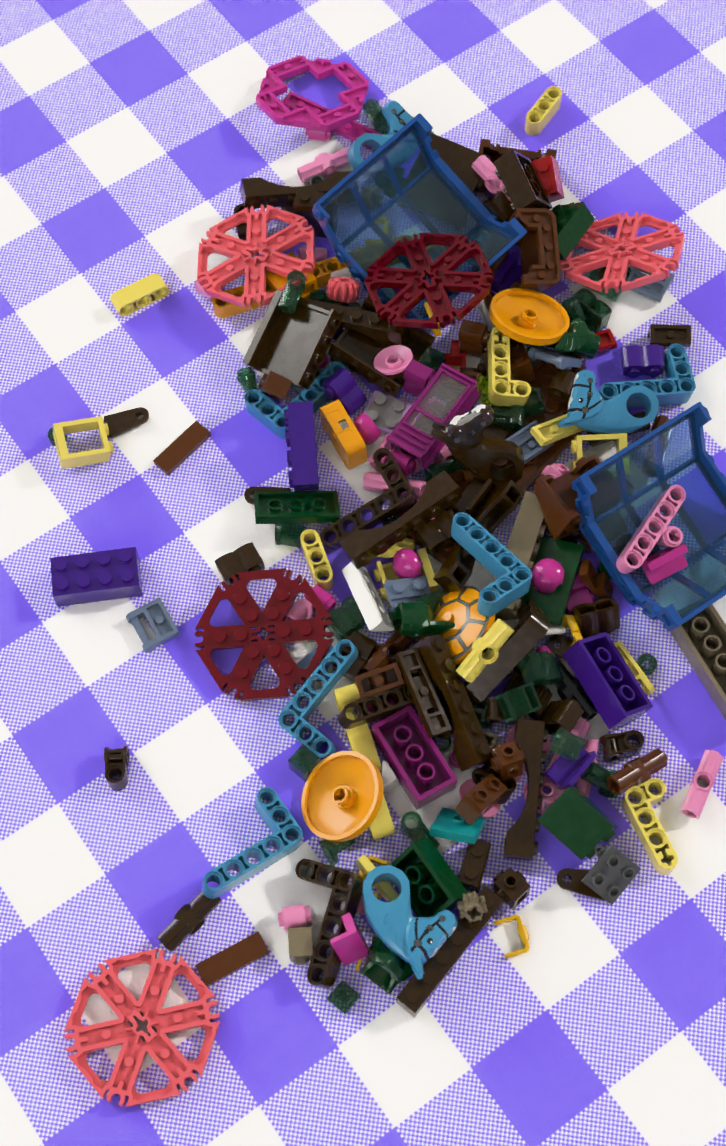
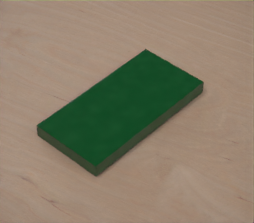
M337 491L254 492L255 524L334 523L341 518Z
M543 537L534 565L546 558L558 561L565 570L563 583L552 593H541L530 583L529 591L524 595L521 606L525 601L531 599L547 613L549 624L561 626L585 546L583 544L563 540L556 541L553 538Z

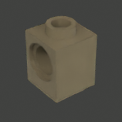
M312 927L288 928L290 962H295L296 965L309 964L314 951Z

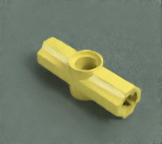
M498 618L483 637L477 638L473 642L472 651L456 669V672L469 683H472L487 664L497 660L499 649L512 635L514 629Z

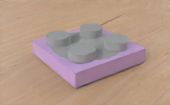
M374 390L363 413L374 421L381 434L387 435L392 433L410 409L412 403Z

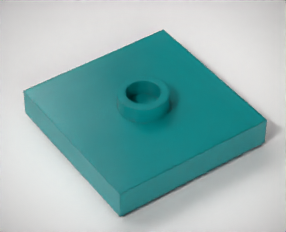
M442 807L430 827V836L474 845L486 824L487 818H480L470 826L454 809Z

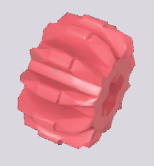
M332 277L328 280L326 287L327 296L335 302H356L358 295H360V284L357 280L351 278Z

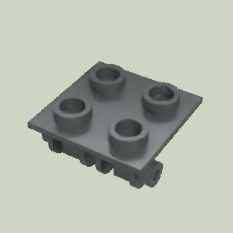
M610 844L609 847L599 845L595 849L596 856L599 859L582 879V882L613 905L641 868Z

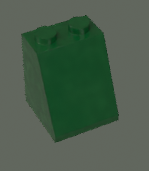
M569 787L538 819L548 831L580 860L593 859L596 856V847L603 842L607 844L616 835L614 830L617 826L578 787Z

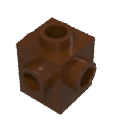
M515 741L507 744L502 743L493 748V758L490 759L493 770L497 772L502 782L522 775L523 762L526 759L523 750L518 749Z

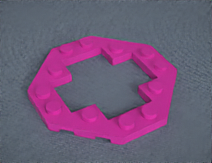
M298 55L267 68L266 76L263 78L260 91L256 96V105L275 124L330 131L359 119L369 89V81L348 62L333 64L331 60L316 58V61L307 60L306 56ZM307 71L317 80L335 75L348 88V90L338 93V100L343 104L342 106L316 115L308 106L290 111L277 96L287 92V85L283 82L284 80Z

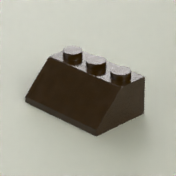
M512 149L494 162L496 167L495 173L504 184L503 190L512 201L510 205L514 211L516 208H553L530 158Z

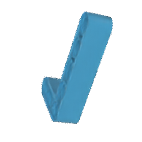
M674 343L669 346L664 356V369L667 379L604 383L599 393L604 400H609L631 386H645L654 392L659 405L684 404L691 398L696 389V383L685 348L680 344ZM634 397L628 398L626 403L627 408L645 407L641 400Z
M339 361L333 362L314 379L309 390L304 389L290 403L313 401V411L315 414L320 407L330 400L324 393L325 389L322 387V383L338 368L348 370V367ZM248 390L244 395L246 411L277 437L285 439V430H289V427H281V425H285L284 410L288 409L287 405L282 409L259 390Z
M464 512L455 514L452 521L451 536L497 578V580L480 591L477 610L481 615L486 617L493 616L529 591L532 571L469 514Z
M347 639L340 640L333 647L278 717V722L283 729L321 759L336 753L335 744L307 720L358 657L357 647ZM347 646L351 647V653L347 656H342V650ZM331 664H337V670L334 673H328V668ZM323 681L322 689L315 691V683ZM308 698V706L306 708H301L300 702L303 699ZM289 716H294V724H292L291 726H287V718ZM307 729H311V737L307 740H304V731ZM323 743H328V751L321 754L319 751L320 746Z
M264 787L260 789L255 801L256 811L272 834L207 872L202 883V892L207 898H218L299 848L303 836L302 829L272 788ZM261 799H268L271 803L265 804ZM281 817L284 821L276 822L273 818ZM293 835L297 840L290 841L286 836ZM273 846L277 849V852H270L267 850V847ZM255 858L258 863L251 864L247 859ZM236 870L238 875L231 876L227 871ZM214 881L219 886L216 888H211L207 885V883Z

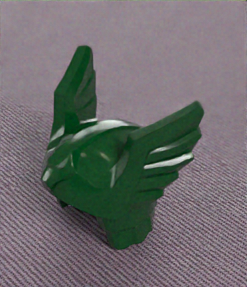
M578 317L569 324L567 333H564L559 342L545 346L552 347L556 351L567 352L570 356L593 359L600 346L601 337L590 331L586 323Z
M442 592L425 593L415 602L398 603L395 618L402 620L400 634L407 635L416 640L427 636L444 634L454 628V622L434 621L433 613H435L444 594Z
M375 933L367 952V960L360 973L386 991L387 994H391L399 982L407 980L414 972L410 963L407 962L405 964L404 960L389 948L382 947L383 942Z

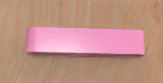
M672 485L660 494L617 558L616 567L621 573L629 574L643 564L684 502L686 492L682 486ZM638 542L642 544L643 549L639 547ZM627 558L631 560L632 565L628 563Z

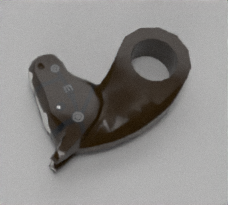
M480 404L465 413L456 415L447 424L433 423L432 427L434 429L431 431V435L445 442L456 460L478 478L484 481L490 478L493 480V484L497 485L508 480L516 483L522 477L524 471L522 449L511 441L483 438L486 427L494 420V411L490 405ZM499 458H507L514 464L509 468H498L492 462Z

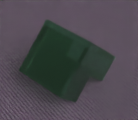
M532 681L495 696L506 723L543 708Z

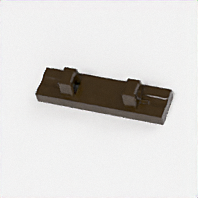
M417 647L397 653L394 656L419 713L418 718L421 724L424 725L428 737L432 738L448 733L452 728Z

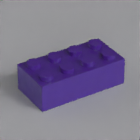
M313 401L287 403L288 409L284 410L285 427H289V430H285L287 447L291 448V450L287 451L288 468L292 467V471H288L290 488H294V491H319Z
M136 547L50 558L52 594L57 607L143 596L140 558Z
M607 632L578 640L563 653L568 665L609 730L637 720L653 707Z

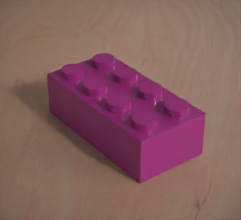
M411 705L372 725L371 735L374 742L398 778L416 810L456 788L458 779L432 738L428 737L424 725L421 724Z

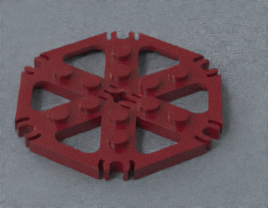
M419 233L420 239H418L416 234H413L414 239L412 241H408L404 237V244L401 243V240H398L369 266V269H367L368 277H365L364 283L378 318L380 316L381 320L388 317V324L396 327L439 329L438 323L441 328H445L444 322L447 320L451 321L452 325H454V317L459 322L490 294V283H493L494 279L493 272L479 244H476L475 240L469 243L467 236L464 237V235ZM429 245L450 246L433 262L426 250V247ZM405 255L412 269L387 268L386 266L397 256ZM469 258L475 259L481 272L455 271ZM426 276L428 277V279L431 280V285L429 281L426 280ZM381 288L402 289L384 305L377 294V291ZM446 291L470 292L474 294V297L461 309H455L452 307ZM426 299L432 313L430 319L405 318V315L421 300Z
M286 568L238 572L240 581L235 575H231L234 581L233 584L228 586L222 581L225 591H222L218 584L195 628L197 631L195 636L203 637L201 643H195V647L201 649L196 650L222 692L229 696L233 689L237 690L234 697L236 700L240 699V701L244 702L292 698L289 695L288 689L294 695L297 693L295 686L298 684L303 686L305 683L303 679L307 680L324 660L333 642L332 637H334V633L325 632L327 626H333L331 620H326L332 619V617L305 577L303 579L302 575L298 574L295 580H291L293 572L290 569L288 571ZM274 579L276 587L262 612L247 589V585L252 580ZM304 593L316 609V615L311 619L284 621L297 595ZM228 600L244 624L213 627L210 624V619L219 602ZM263 629H265L267 633H271L267 635L264 640L261 638V636H257L263 632ZM316 642L318 645L317 650L308 667L304 669L297 666L284 644ZM243 648L231 673L222 675L211 658L212 651ZM266 657L280 679V684L274 689L253 690L250 686Z

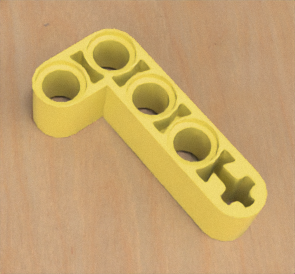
M494 327L487 343L489 400L497 406L522 407L528 400L531 386L525 381L511 380L510 338Z
M356 683L334 689L339 714L347 704L360 700ZM346 712L348 719L355 720L352 713ZM368 723L352 729H345L351 750L371 759L379 771H382L381 762Z
M652 778L640 785L629 788L622 799V806L654 869L661 875H668L676 867L678 857L652 808L653 805L661 801L666 792V786L659 778ZM649 788H656L659 791V795L651 794ZM628 797H636L639 800V803H631ZM639 817L648 818L650 823L642 824L639 821ZM649 838H658L660 845H653ZM662 859H664V861L669 860L670 864L668 865L667 863H662L661 861Z

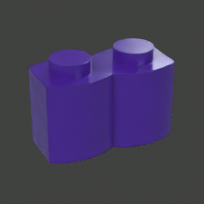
M628 345L622 347L621 362L623 375L635 378L639 375L656 377L663 374L665 368L663 345Z
M338 368L322 383L325 395L329 399H333V401L339 399L349 416H352L367 401L364 392L356 384L355 379L347 369Z

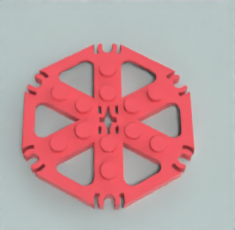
M261 205L259 211H255L254 206L250 207V212L248 207L209 228L210 231H206L209 239L201 238L202 244L199 243L197 279L200 286H203L207 295L246 308V302L249 308H252L253 302H258L259 307H262L263 302L265 306L270 304L275 292H266V270L290 279L287 285L278 289L288 294L305 284L304 281L308 280L305 273H313V269H315V232L312 225L309 226L308 220L303 216L267 205L266 211L264 205ZM277 219L291 224L267 238L268 222L270 220ZM247 223L246 241L225 234L237 225ZM304 242L307 244L305 260L282 254V252L298 243ZM211 253H218L231 258L207 271L208 256ZM245 274L244 294L237 297L221 290L224 285Z
M628 212L624 213V217L623 213L594 221L574 247V249L584 247L592 252L571 258L572 250L565 260H560L561 271L564 272L566 279L602 292L604 288L605 293H608L610 288H615V293H618L621 288L622 293L666 279V277L670 276V270L675 272L676 267L679 268L685 235L683 232H680V227H677L676 224L642 212L640 217L638 212H635L634 216H628ZM644 226L659 230L637 237L639 229ZM610 227H618L615 238L598 232ZM665 247H674L672 258H666L652 252L662 250ZM629 265L652 274L637 278L634 281H625ZM606 267L604 277L599 282L582 276L583 273Z
M157 948L103 960L108 964V970L103 964L99 963L98 966L102 970L101 974L94 976L93 973H88L91 980L94 981L93 983H90L86 977L84 978L64 1032L74 1031V1033L64 1035L66 1040H75V1044L72 1047L66 1048V1051L68 1053L78 1051L73 1055H68V1057L103 1100H105L108 1090L110 1092L107 1094L106 1099L109 1103L112 1102L115 1095H120L119 1106L121 1107L125 1105L126 1097H129L128 1103L125 1106L128 1108L183 1095L177 1088L178 1085L188 1092L189 1089L185 1086V1081L188 1078H192L196 1083L199 1081L198 1077L193 1073L194 1070L202 1078L221 1021L211 1022V1020L215 1021L221 1018L219 1013H210V1009L213 1006H218V1002L212 1000L207 1003L210 999H217L216 996L181 956L176 965L175 963L178 959L176 953H173L170 960H164L166 954L164 949L160 952ZM147 963L151 968L139 1001H137L121 982L118 973L122 968ZM177 975L185 976L199 993L197 1001L163 1008L173 979ZM93 994L101 995L119 1017V1019L83 1026L81 1023L87 1002ZM135 1017H137L138 1020L142 1021L143 1023H145L146 1021L149 1022L147 1024L148 1032L151 1034L150 1037L146 1032L144 1033V1031L142 1030L137 1032L139 1025L138 1022L134 1019ZM198 1027L203 1028L206 1032L199 1056L194 1061H188L167 1037V1034ZM122 1045L110 1079L108 1081L101 1080L87 1063L88 1054L93 1051ZM148 1052L168 1076L169 1083L163 1089L138 1093L135 1089V1084Z

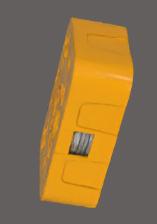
M337 399L320 407V419L323 429L345 467L351 470L366 463V445L340 400Z

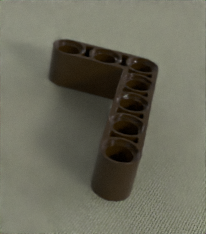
M377 449L373 455V460L389 490L324 528L320 534V539L330 549L336 550L341 548L339 542L354 531L372 529L415 502L416 493L397 459L388 449ZM384 456H389L388 461L382 464L381 459ZM399 473L398 479L391 481V476ZM408 490L409 495L406 498L401 499V493L403 491ZM387 501H390V507L386 510H383V504ZM369 512H372L371 519L365 521V515ZM354 523L353 530L347 532V526ZM332 534H336V539L329 543V537Z
M531 599L525 601L517 611L519 624L499 649L497 660L487 664L472 683H469L467 680L463 682L469 699L475 705L480 704L549 630L550 624L547 613Z
M430 677L453 730L438 736L443 740H450L454 737L451 713L442 691ZM406 683L347 704L340 712L338 722L343 728L352 729L415 704L412 697L407 695L406 691L408 688ZM386 698L393 699L395 705H390ZM366 705H371L375 712H369ZM346 712L352 713L355 720L348 719Z
M302 859L295 868L298 878L332 889L307 971V979L310 984L322 988H330L336 982L342 962L333 949L330 940L347 932L341 916L350 912L353 919H355L364 880L360 875L349 870L310 859ZM312 867V871L308 875V870ZM332 872V877L328 881V875ZM352 878V884L348 887V881ZM345 901V907L341 911V904ZM338 924V930L334 934V927ZM331 947V954L327 957V950ZM323 971V972H324V977H323V979L320 981V978H319V977H320L321 972Z

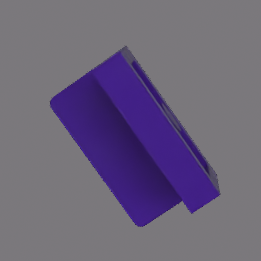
M512 251L493 277L492 291L499 293L509 289L514 282L521 281L522 266L518 265V254Z
M573 740L545 772V775L560 790L572 787L597 757L598 753L596 751L587 752L576 740Z

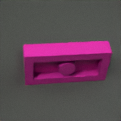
M681 543L677 547H667L645 559L641 566L649 584L653 585L688 566L684 554L689 551L685 544Z
M350 912L341 916L347 932L330 940L333 949L344 966L368 956L367 952L369 951L365 938Z

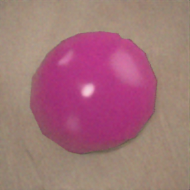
M365 413L360 414L353 420V424L365 445L373 444L381 436L374 421Z
M403 548L395 553L393 557V570L399 578H415L424 574V572H420L423 563L419 561L414 551Z
M542 559L532 569L531 583L541 593H552L563 583L565 570L561 563L554 559Z

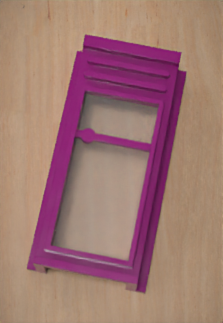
M442 363L439 370L392 433L386 437L385 447L391 451L395 445L417 457L419 467L427 470L445 445V442L431 435V431L434 429L432 427L433 423L447 424L456 415L471 410L482 395L478 391L477 381Z

